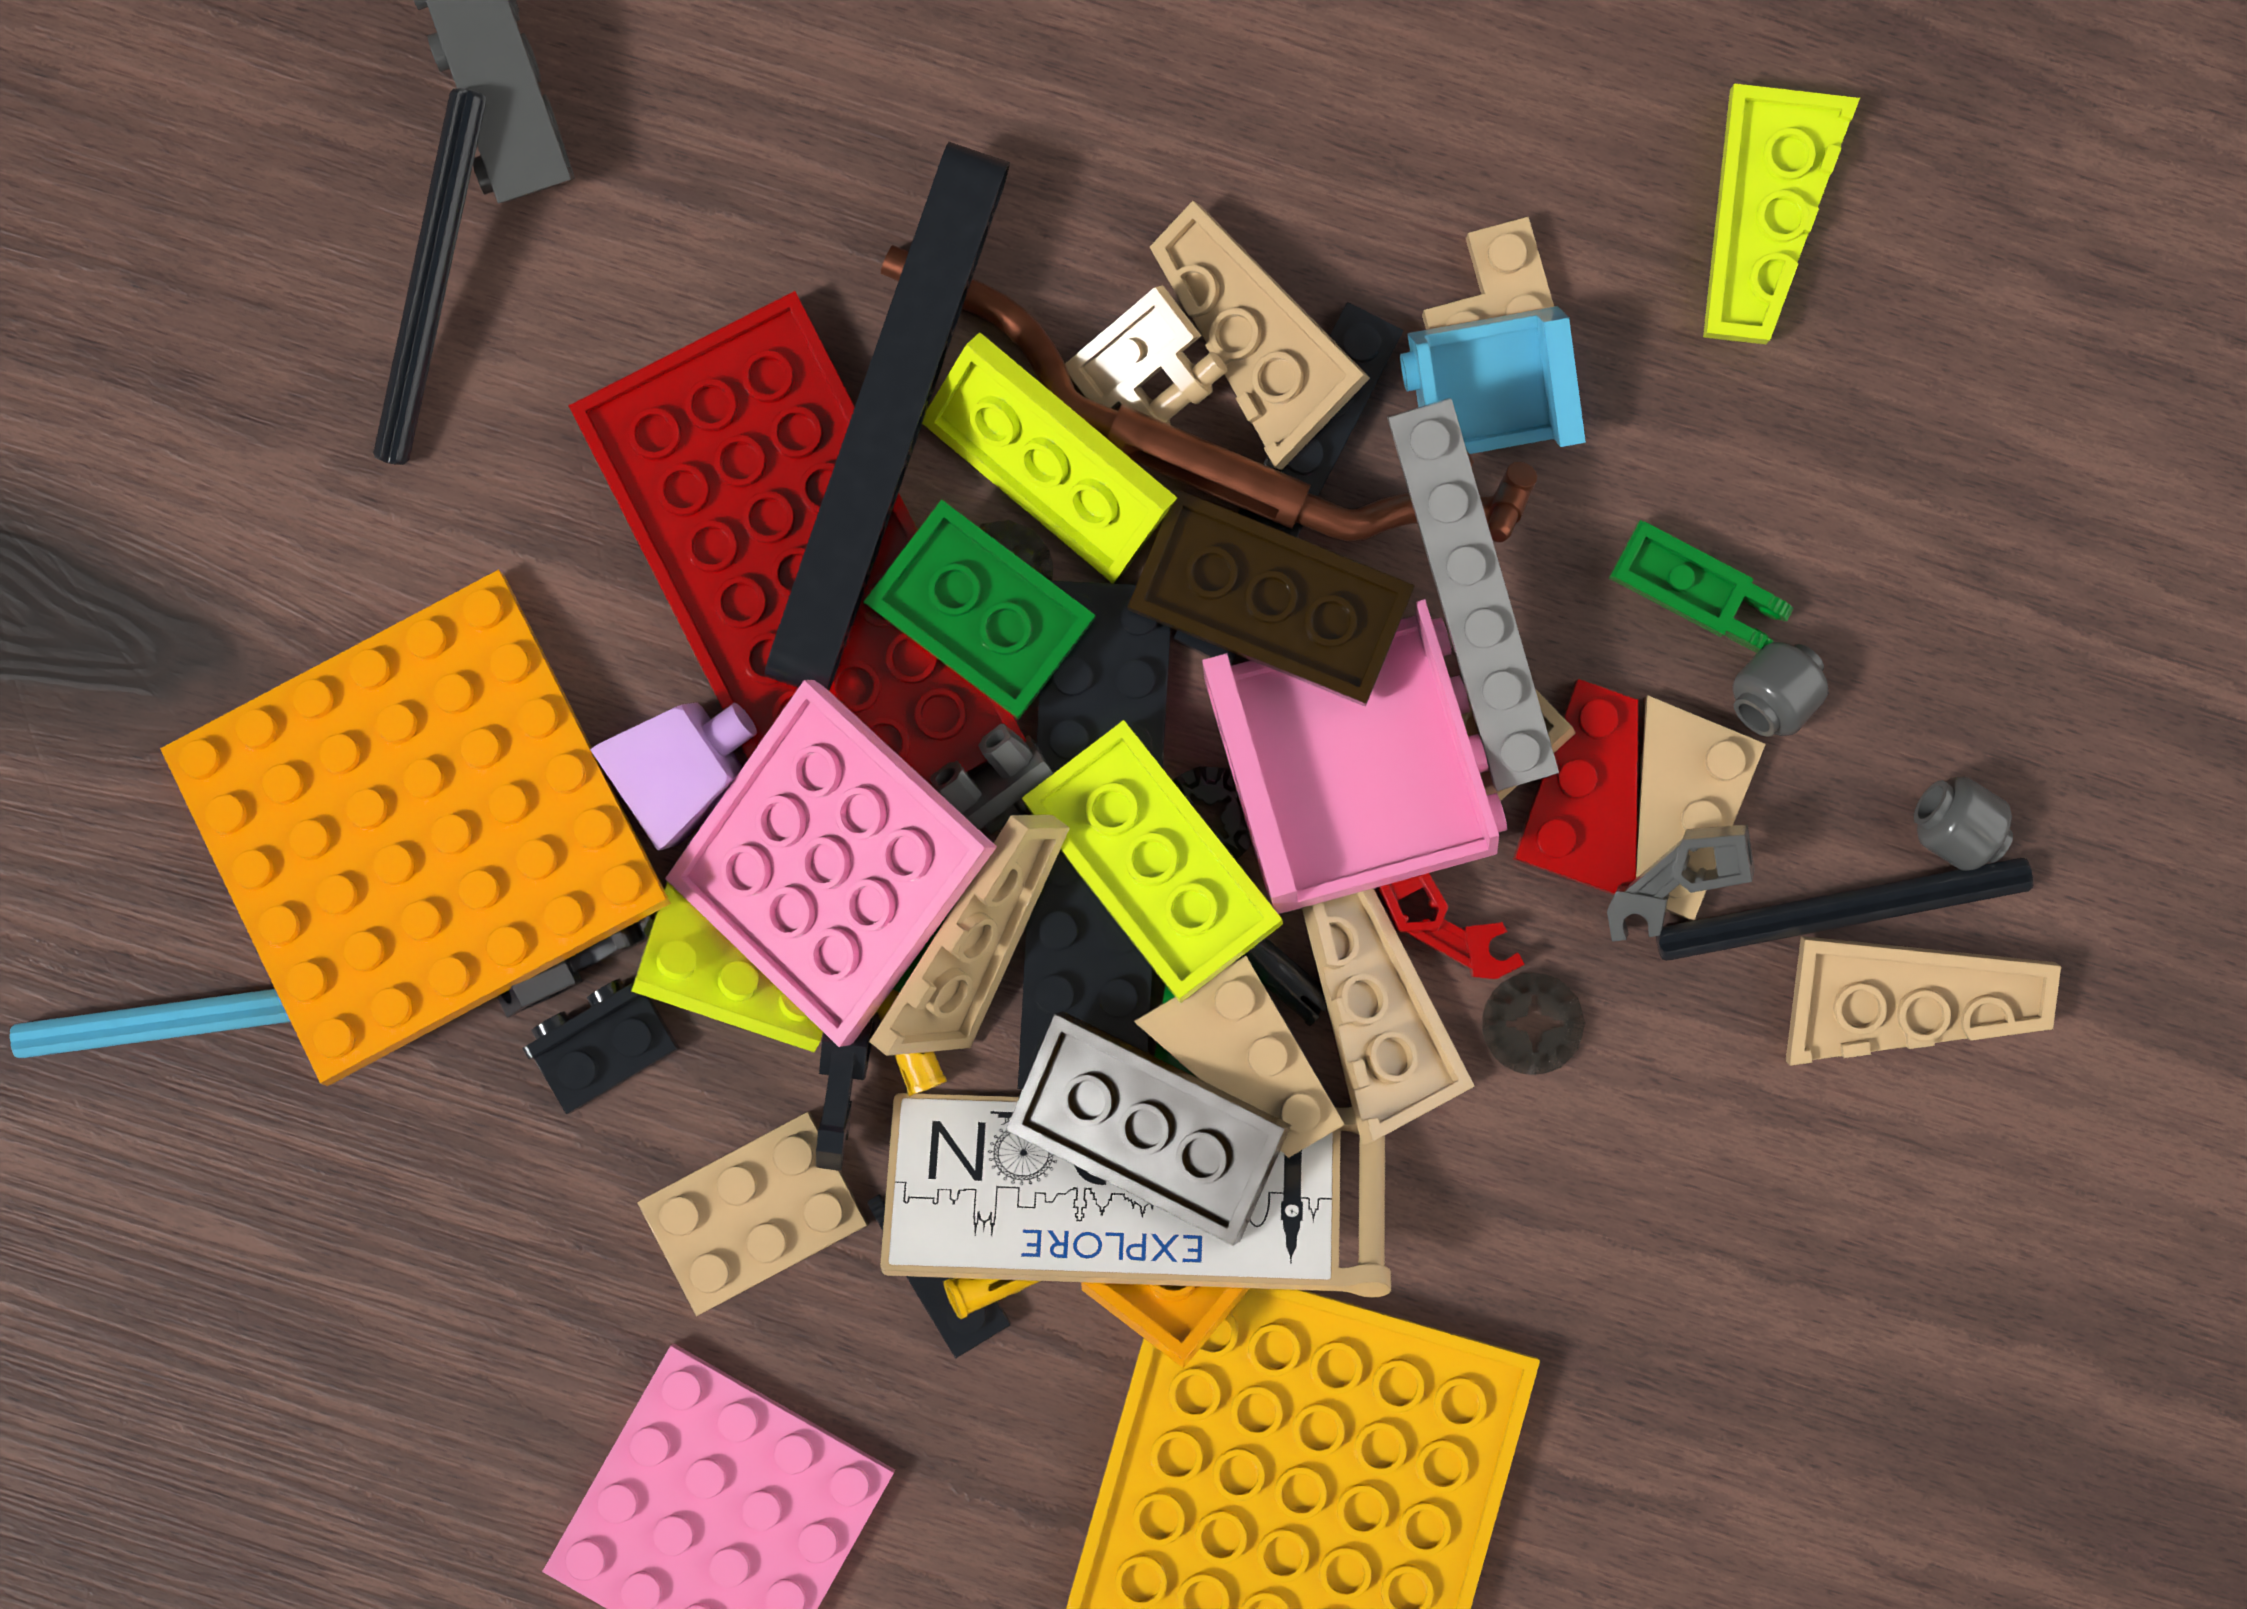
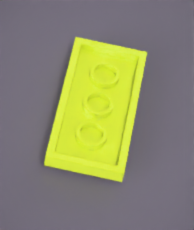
M980 332L966 344L927 409L923 421L924 426L1112 584L1128 569L1177 499L1174 494Z
M1124 720L1022 797L1023 803L1032 815H1053L1070 828L1061 846V852L1180 1003L1283 925V919Z

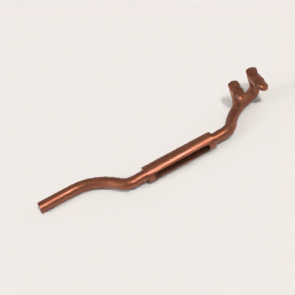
M892 245L884 259L880 273L899 281L909 252ZM972 279L962 309L983 318L1004 332L1025 355L1038 381L1134 462L1290 529L1297 522L1327 536L1344 541L1366 540L1386 530L1417 523L1409 493L1381 499L1358 509L1343 508L1308 493L1311 486L1308 483L1123 404L1119 411H1116L1080 395L1074 389L1067 367L1055 344L1041 325L1011 298L986 284ZM1467 452L1472 467L1474 461L1472 456ZM1514 462L1510 464L1493 496H1480L1494 542H1504L1511 537L1515 524L1521 520L1530 494L1537 482L1536 471L1527 463Z

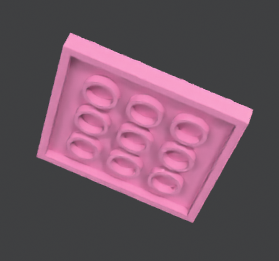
M804 680L665 879L838 1047H843L854 1043L997 846L830 691L815 680Z
M673 1343L542 1572L606 1609H818L893 1476L895 1469Z

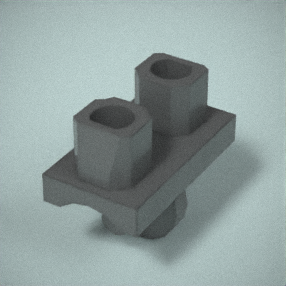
M1000 724L986 734L978 745L982 754L990 763L971 777L958 761L949 762L931 775L930 780L934 789L977 829L980 830L985 826L990 834H993L1007 823L1011 815H1027L1024 811L1027 807L1023 803L1022 797L1054 773L1042 756V751L1030 735L1025 737L1026 742H1024L1005 724Z

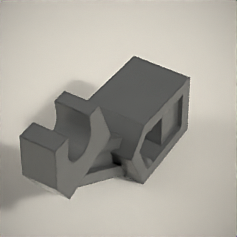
M1748 824L1686 829L1683 839L1628 886L1619 885L1607 909L1612 942L1627 940L1629 932L1625 918L1631 914L1642 915L1647 920L1649 937L1660 936L1669 893L1679 884L1690 893L1752 882L1755 867ZM1713 847L1717 869L1706 870L1705 868H1700L1698 872H1694L1687 866L1690 860L1689 850L1695 852L1698 848Z

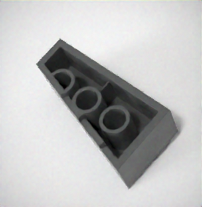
M414 0L418 10L429 8L437 32L427 35L439 71L443 72L450 69L457 88L481 93L486 98V106L477 143L481 155L474 157L473 169L483 194L486 195L494 192L499 204L574 180L575 176L550 101L546 94L542 95L538 85L541 82V76L532 47L525 33L520 34L516 22L520 20L518 13L520 10L517 1Z

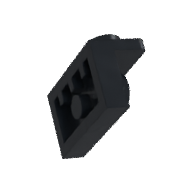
M620 978L616 979L586 997L591 1008L572 1019L568 1018L565 1011L560 1012L531 1030L536 1040L522 1049L529 1060H535L566 1114L574 1112L680 1049L651 998L631 991L634 983L625 987Z

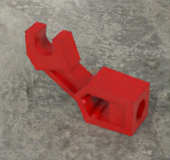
M1429 873L1377 887L1397 933L1405 932L1469 968L1471 977L1495 980L1525 965L1518 952L1502 961L1496 960L1491 956L1489 952L1490 941L1494 937L1508 932L1503 922L1467 926L1461 929L1445 920L1444 917L1449 906ZM1422 888L1429 899L1428 906L1435 909V914L1432 921L1423 919L1420 922H1408V915L1402 913L1397 901Z

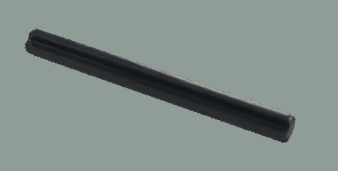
M463 88L452 89L448 98L373 451L376 459L394 465H404L410 460L486 106L484 95Z
M2017 858L1985 864L1975 870L1963 871L1959 869L1663 926L1660 936H1656L1657 948L1662 960H1675L2028 892L2033 888L2032 869L2027 859Z

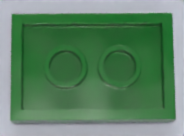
M942 499L864 600V603L1018 720L1096 618L1094 613Z

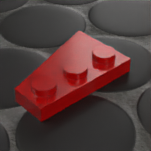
M1577 679L1563 714V718L1572 726L1575 734L1554 752L1559 773L1540 779L1513 860L1614 895L1619 885L1628 886L1636 879L1638 700Z

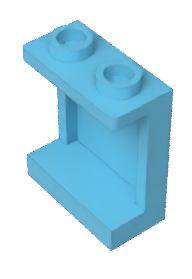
M1558 306L1408 333L1410 352L1400 354L1401 370L1406 391L1416 390L1418 407L1451 398L1465 447L1469 454L1554 439L1560 447L1586 443L1570 320Z

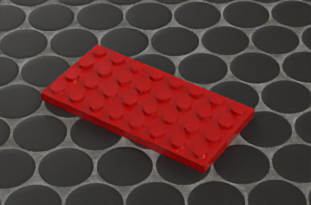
M796 291L568 405L722 709L725 710L733 703H736L745 710L753 721L757 734L741 745L748 759L798 690L797 687L765 677V668L855 408ZM898 493L830 692L933 787L930 780L931 775L949 762L958 761L967 773L989 763L978 745L982 738L998 725L1005 724L1020 736L1024 742L1026 740L1012 714L864 603V600L918 531Z

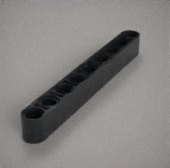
M948 142L778 627L766 664L765 677L797 688L800 687L804 680H815L828 691L831 689L999 204L1010 167V162L952 142Z

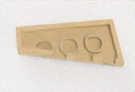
M1192 201L1155 240L1150 249L1187 314L1195 321L1207 343L1205 346L1209 353H1216L1225 363L1228 370L1225 376L1237 395L1235 399L1247 420L1254 425L1265 445L1264 450L1273 466L1282 470L1370 377L1200 204Z
M1053 815L1010 816L994 842L997 848L954 905L869 1042L886 1056L971 1048L1070 829L1067 825Z
M1374 888L1303 907L1302 911L1362 1145L1385 1136L1475 1087Z

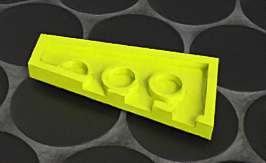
M1734 84L1730 89L1703 333L1704 338L1765 345L1770 341L1798 267L1799 257L1807 236L1811 232L1819 210L1818 206L1828 179L1834 170L1841 151V144L1860 98Z

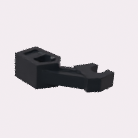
M649 915L544 972L511 986L508 991L498 995L497 998L506 1017H511L567 991L583 982L579 972L648 940L654 923L651 916Z
M876 1013L851 1045L838 1047L825 1033L823 1034L819 1074L829 1076L824 1110L818 1129L816 1168L842 1171L845 1140H848L852 1107L850 1099L853 1079L864 1080L866 1078L872 1044L869 1041L875 1032Z

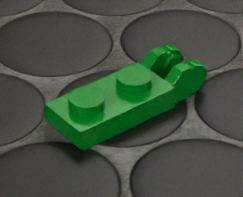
M1642 520L1637 522L1608 579L1719 637L1725 635L1730 640L1755 653L1774 641L1764 632L1734 619L1741 602L1745 601L1748 605L1771 619L1784 622L1789 619L1794 608L1781 598L1753 584L1752 581L1754 579Z

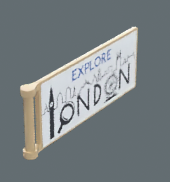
M898 1093L894 1096L880 1263L881 1271L884 1275L1343 1291L1363 1297H1381L1389 1294L1391 1291V1270L1385 1266V1136L1365 1145H1362L1360 1139L1358 1266L1339 1268L1341 1131L1359 1134L1353 1107L1335 1108L1344 1122V1126L1289 1158L1282 1151L1279 1152L1240 1242L1232 1246L1007 1131V1125L1019 1097L916 1094L909 1097L907 1093Z

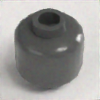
M1772 642L1764 646L1737 674L1732 684L1735 699L1733 705L1739 719L1752 731L1766 737L1773 736L1774 734L1788 736L1797 733L1823 705L1829 694L1828 682L1823 673L1824 664L1821 658L1812 649L1802 644L1792 646L1788 643Z
M1966 776L1950 778L1946 782L1944 780L1935 782L1923 793L1915 808L1914 822L1918 824L1917 834L1919 842L1934 854L1963 871L1978 869L1988 861L1990 863L1998 861L2008 851L2013 840V832L2010 830L2012 821L2010 805Z

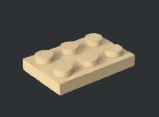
M810 1111L637 1202L696 1316L868 1225L842 1172L816 1168V1147L819 1128Z

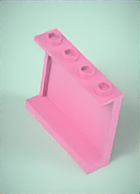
M1425 599L1416 602L1415 616L1401 619L1366 706L1342 698L1254 661L1231 666L1227 653L1202 660L1205 684L1269 903L1278 914L1497 854L1499 832L1507 830L1503 807L1497 793L1486 795L1480 773L1488 771L1485 750L1478 734L1471 736L1467 734L1461 715L1470 712L1466 690L1460 675L1449 677L1443 656L1451 654L1448 633L1441 617L1431 619Z

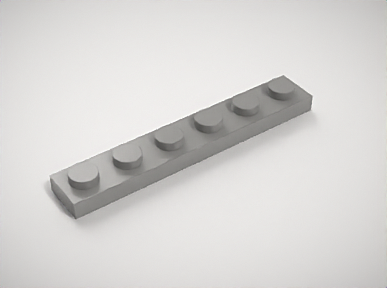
M1451 398L1388 416L1387 419L1477 730L1485 750L1494 788L1496 791H1500L1557 774L1559 770L1453 401Z

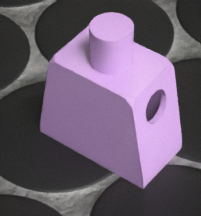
M690 703L674 707L597 744L590 750L659 851L678 846L711 814L743 768L733 751L757 734V730L749 715L736 703H733L712 719H710L700 704Z

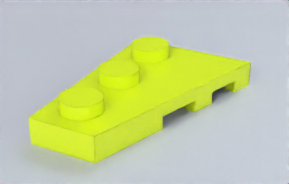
M667 881L664 891L671 904L656 912L631 991L815 1053L821 1042L823 1031Z

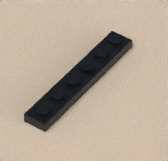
M1347 302L1330 337L1370 379L1282 470L1275 468L1268 456L1263 465L1310 484L1308 493L1319 496L1404 330ZM1240 508L1238 512L1240 515L1294 537H1298L1303 525L1295 522L1293 528L1290 529L1244 508ZM1178 630L1173 639L1207 658L1227 653L1230 665H1232L1237 655Z

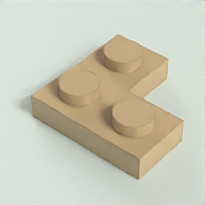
M1529 217L1468 233L1465 239L1481 295L1426 309L1423 311L1422 317L1425 328L1428 330L1554 307Z

